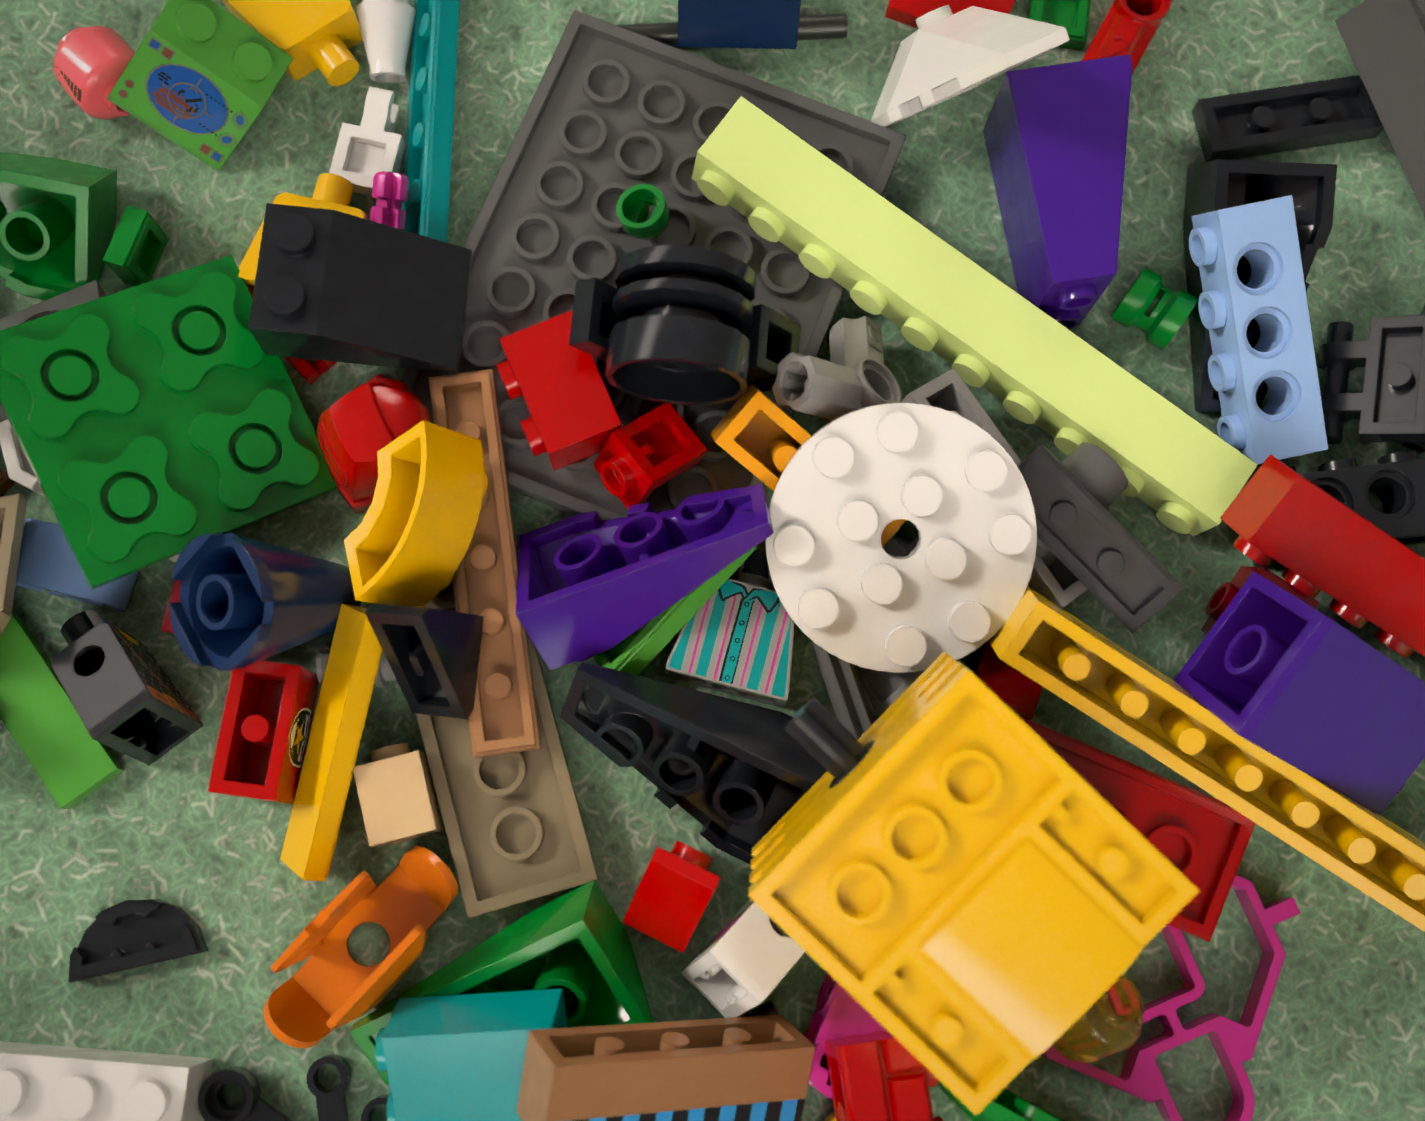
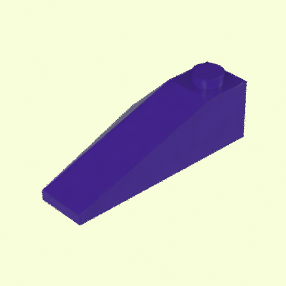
M763 485L692 495L681 502L677 509L654 512L650 502L630 505L627 517L601 520L597 511L576 514L519 535L516 616L549 670L572 662L588 660L598 653L613 648L772 535L774 532L767 494Z

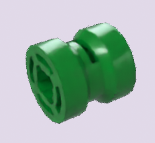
M1145 266L1110 318L1124 327L1135 326L1145 333L1147 342L1163 350L1183 325L1196 305L1198 298L1183 289L1171 290L1163 284L1160 274ZM1154 298L1159 299L1149 314L1145 316L1144 312Z

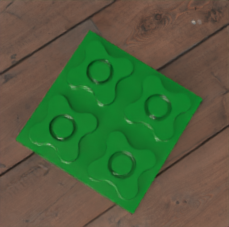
M232 254L0 330V403L91 590L181 554L183 549L200 535L223 532L233 533L337 489L330 475L329 466L322 452L318 436L280 356L265 355L248 329L252 296L244 280L238 277L240 271Z

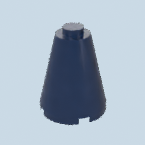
M223 532L200 535L183 549L175 563L171 581L181 580L180 602L169 603L175 637L183 652L192 662L201 667L212 666L218 669L217 671H233L335 631L341 604L360 607L361 601L355 600L350 570L347 566L237 534Z

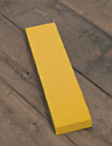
M343 603L341 604L280 857V860L302 880L325 881L329 875L382 654V648L365 614L367 609Z

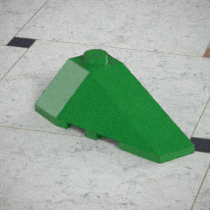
M0 152V278L6 280L4 286L26 297L48 300L94 280L100 281L105 265L103 258L112 240L116 226L117 170L57 158Z
M593 880L535 908L354 1023L350 1033L387 1085L389 1084L387 1071H380L376 1063V1038L379 1029L387 1026L399 998L562 989L568 1028L652 1023L654 1020L628 932L596 881Z

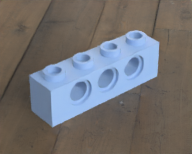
M1292 195L1191 216L1193 229L1189 235V250L1193 262L1199 267L1203 290L1199 297L1198 309L1203 325L1209 330L1212 355L1208 360V374L1213 388L1218 391L1222 414L1217 424L1218 437L1256 464H1263L1270 454L1281 460L1327 450L1328 443ZM1242 256L1249 261L1251 266V276L1246 285L1242 284L1237 275V265ZM1253 318L1260 328V338L1254 348L1250 346L1246 335L1247 327ZM1265 381L1269 389V399L1264 408L1260 409L1256 402V392L1259 385Z

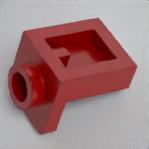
M664 403L612 432L595 460L594 467L600 474L606 489L614 496H617L629 510L630 505L645 503L655 488L699 463L708 449L671 404Z

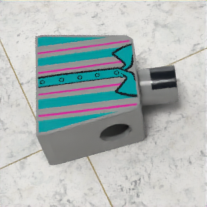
M755 549L736 570L734 580L728 578L685 624L668 658L665 668L666 677L777 707H784L790 688L795 622L782 605L777 592L771 590L773 582L765 551Z

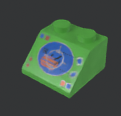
M168 0L106 99L211 168L219 171L264 108L293 57L213 0Z

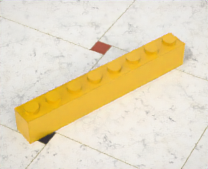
M1027 586L1022 599L1006 623L988 640L999 659L1425 932L1424 842L1382 815L1375 813L1239 736L1175 681Z

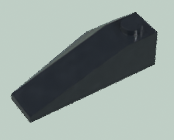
M1218 159L1187 168L1183 221L1187 292L1198 298V301L1200 294L1203 292L1200 270L1193 262L1189 250V235L1193 229L1191 216L1292 195L1305 282L1317 250L1325 247L1332 230L1337 164ZM1242 256L1237 265V275L1242 284L1246 285L1251 276V266L1249 261ZM1305 282L1306 292H1307L1308 287H1309V285H1310V284L1307 283V282ZM1197 301L1189 314L1195 411L1221 412L1218 391L1213 388L1208 374V360L1212 355L1209 330L1205 328L1201 321ZM1254 318L1250 321L1246 332L1247 340L1252 348L1256 346L1260 338V328ZM1265 381L1259 385L1256 392V402L1259 408H1261L1268 391Z
M583 661L577 668L559 716L619 767L633 766L658 787L653 796L665 806L671 809L678 804L701 823L703 828L700 835L714 847L750 865L751 860L754 858L751 855L752 848L827 772L784 730V727L794 718L781 711Z

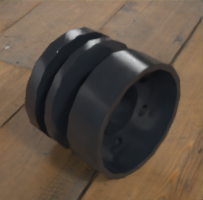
M659 245L639 248L623 255L616 265L615 284L618 291L613 296L612 302L615 316L622 322L616 323L609 332L605 372L609 384L624 393L642 399L685 405L723 403L737 399L747 392L751 347L749 338L742 334V332L753 324L754 313L751 301L755 298V271L738 258L721 251L697 246Z

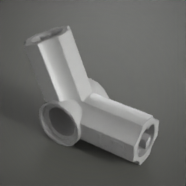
M867 316L859 319L843 317L829 329L830 361L791 352L777 365L778 373L776 381L772 386V391L779 407L821 417L826 425L858 409L885 403H900L902 401L901 387L895 376L884 365L881 326Z

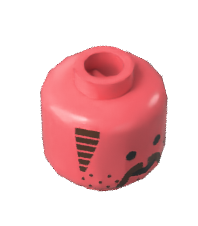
M98 25L80 27L68 32L61 39L54 57L53 71L61 87L81 110L93 118L109 120L129 115L128 112L106 98L134 56L135 51L122 36L108 27Z

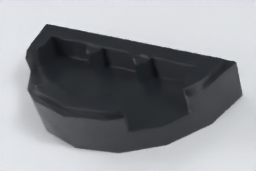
M159 899L126 900L101 911L95 917L96 920L85 930L78 947H74L70 955L68 983L204 953L209 950L199 925L182 908Z

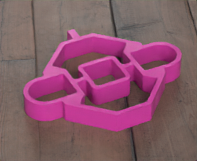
M1238 875L1234 878L1231 889L1235 891L1263 951L1239 1023L1221 1015L1208 1013L1188 1023L1181 1024L1176 1013L1177 1008L1200 998L1204 992L1205 983L1181 930L1166 924L1161 929V932L1184 980V986L1135 1009H1132L1119 978L1106 991L1112 1007L1119 1018L1135 1024H1141L1159 1017L1164 1028L1163 1033L1131 1047L1119 1076H1114L1057 1051L1052 1044L1040 1055L1147 1102H1155L1164 1121H1183L1157 1066L1155 1057L1207 1033L1232 1089V1105L1227 1117L1223 1121H1251L1255 1106L1254 1092L1242 1063L1252 1059L1286 956L1273 925L1300 914L1294 898L1281 897L1263 905L1252 881Z

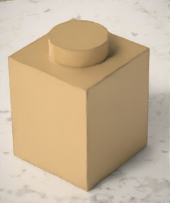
M408 743L395 744L369 752L371 762L354 767L353 772L369 847L382 848L445 831L425 753L419 750L410 752Z

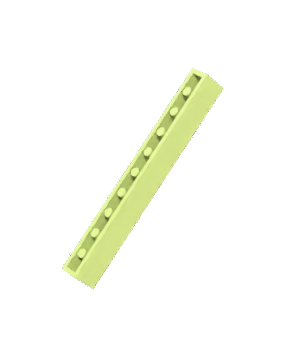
M740 96L697 151L691 179L697 182L700 191L710 201L720 206H726L727 204L748 219L749 225L759 236L770 242L779 241L799 255L800 262L811 273L824 279L830 277L847 289L852 300L861 309L870 314L883 315L901 328L903 337L910 344L923 351L932 350L952 365V369L956 370L965 383L977 388L984 387L1002 400L1004 409L1012 417L1026 424H1035L1054 438L1056 447L1067 456L1082 442H1089L1105 451L1117 462L1128 479V487L1121 494L1128 497H1137L1157 511L1156 516L1158 520L1169 529L1181 534L1195 536L1219 525L1222 521L1220 517L1238 496L1258 464L742 96Z

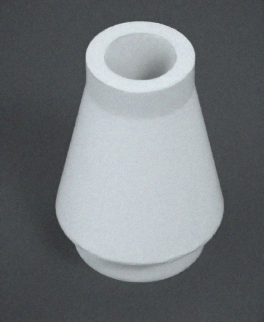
M361 0V3L356 6L355 11L369 64L370 80L376 83L404 82L406 80V61L416 14L415 9L409 5V0Z

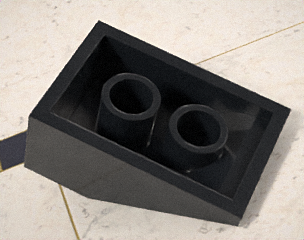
M267 203L248 329L265 355L458 374L472 264V250L335 210Z

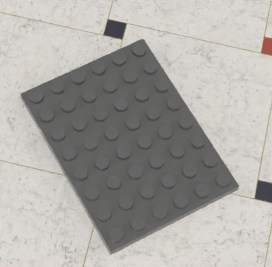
M574 10L463 247L472 250V264L459 373L492 369L494 372L509 489L573 515L597 511L601 520L627 517L628 509L617 496H614L606 489L600 474L594 467V462L600 453L556 471H553L546 453L534 457L520 424L521 420L531 416L522 396L510 400L496 364L506 360L500 338L570 310L573 312L576 282L595 277L617 288L615 284L617 263L623 255L639 248L659 245L697 246L721 251L744 261L755 271L756 290L755 298L751 301L752 306L763 304L801 325L799 354L817 358L845 288L830 277L824 279L811 273L800 262L798 254L779 241L770 242L759 236L751 228L745 216L728 204L720 206L710 201L700 191L697 182L691 179L697 151L740 96L882 197L903 148L906 135ZM637 184H650L658 188L662 192L669 208L668 226L660 236L651 240L637 239L627 233L617 216L616 206L618 199L625 190ZM650 205L649 207V215L647 221L650 219L652 212L655 208V206ZM592 356L597 367V357ZM406 369L401 382L406 385L409 392L415 394L428 408L431 423L434 424L429 377L456 373ZM599 371L622 427L664 404L663 402L646 400L622 392L609 384L605 373ZM772 390L763 391L768 398L777 404ZM739 398L717 404H671L708 450L699 463L652 491L645 503L650 502L654 512L677 509L681 502L692 495L760 484L764 488L765 484L716 444L711 435V431ZM780 407L793 418L794 410Z

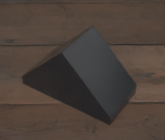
M372 603L365 611V614L412 713L468 719L474 709L484 616L428 607Z

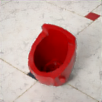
M383 374L374 375L370 381L361 384L353 391L340 397L320 415L318 420L317 435L329 466L330 475L340 495L355 513H364L365 509H368L373 501L378 480L377 452L421 421L425 420L431 423L428 408L417 396L409 392L406 385L401 381L387 379Z

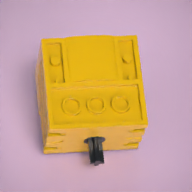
M944 651L859 739L850 733L815 698H812L805 707L803 706L784 727V730L827 772L752 848L751 855L754 858L751 860L750 867L753 871L750 873L749 878L752 885L749 887L748 896L961 1102L977 1115L1031 1060L1038 1057L1107 991L1137 958L1143 947L1199 890L969 669Z

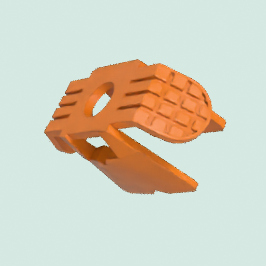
M413 846L403 855L399 865L378 887L365 870L351 881L319 912L271 966L270 969L276 974L310 957L289 980L272 992L264 1004V1020L272 1034L289 1046L310 1048L317 1045L335 1028L361 1017L374 1008L424 955L430 941L427 930L443 915L457 897L459 892L458 884L448 866L432 851L421 846ZM366 922H374L381 925L390 937V949L383 961L374 966H364L357 963L351 957L348 949V941L352 931L360 924Z

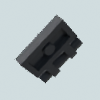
M1425 315L1370 317L1368 340L1353 341L1354 325L1345 321L1330 323L1328 325L1327 343L1320 346L1318 367L1324 369L1321 401L1327 443L1330 445L1341 443L1344 423L1351 419H1360L1358 434L1363 442H1425ZM1356 367H1365L1363 393H1347L1349 371L1354 370Z

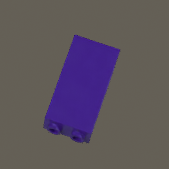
M1130 54L1007 71L983 129L1017 292L1067 329H1072L1082 323V319L1086 317L1117 274L1132 78Z
M1255 571L1251 573L1174 679L1178 685L1239 736L1379 815L1394 796L1402 790L1408 778L1425 758V682L1326 615Z

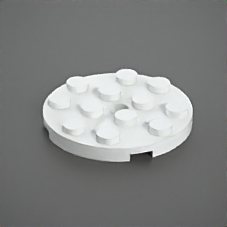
M885 403L858 409L833 420L808 438L794 453L778 480L769 503L774 533L765 539L766 556L772 582L782 605L796 625L814 643L845 662L862 668L895 673L917 672L926 670L944 651L955 660L968 655L993 637L1006 623L1022 599L1031 578L1036 556L1037 524L1031 495L1020 470L1006 450L989 433L966 418L941 408L913 403ZM894 520H909L918 529L917 544L908 553L909 555L904 557L892 556L886 553L881 544L882 531L887 524Z

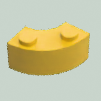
M425 420L377 452L378 480L373 501L360 525L344 539L355 600L377 604L425 606L441 590L449 586L472 540L481 510L482 498L488 486L487 475L484 471L481 440Z

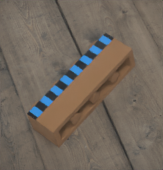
M782 1014L529 1030L516 1113L522 1121H801L815 1046Z

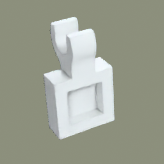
M369 87L360 126L342 122L329 173L349 180L354 186V193L372 196L373 177L376 173L380 171L399 173L406 144L402 135L394 133L401 109L399 105L393 104L394 91Z

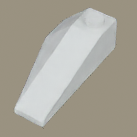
M948 4L924 14L915 20L918 30L900 43L871 122L887 127L976 88L1070 41L1066 28L976 6H971L952 14Z

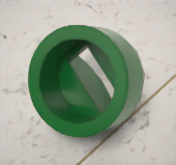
M650 184L634 185L625 190L618 199L616 206L617 216L625 231L633 237L651 240L660 236L668 226L669 208L662 192L655 186ZM650 205L655 206V208L652 212L650 219L647 221L649 215V207Z

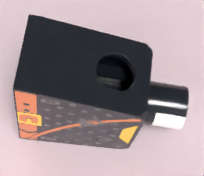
M92 610L80 612L63 624L61 634L69 646L53 657L51 666L92 739L150 766L203 726L142 642L109 621L103 622L98 613Z

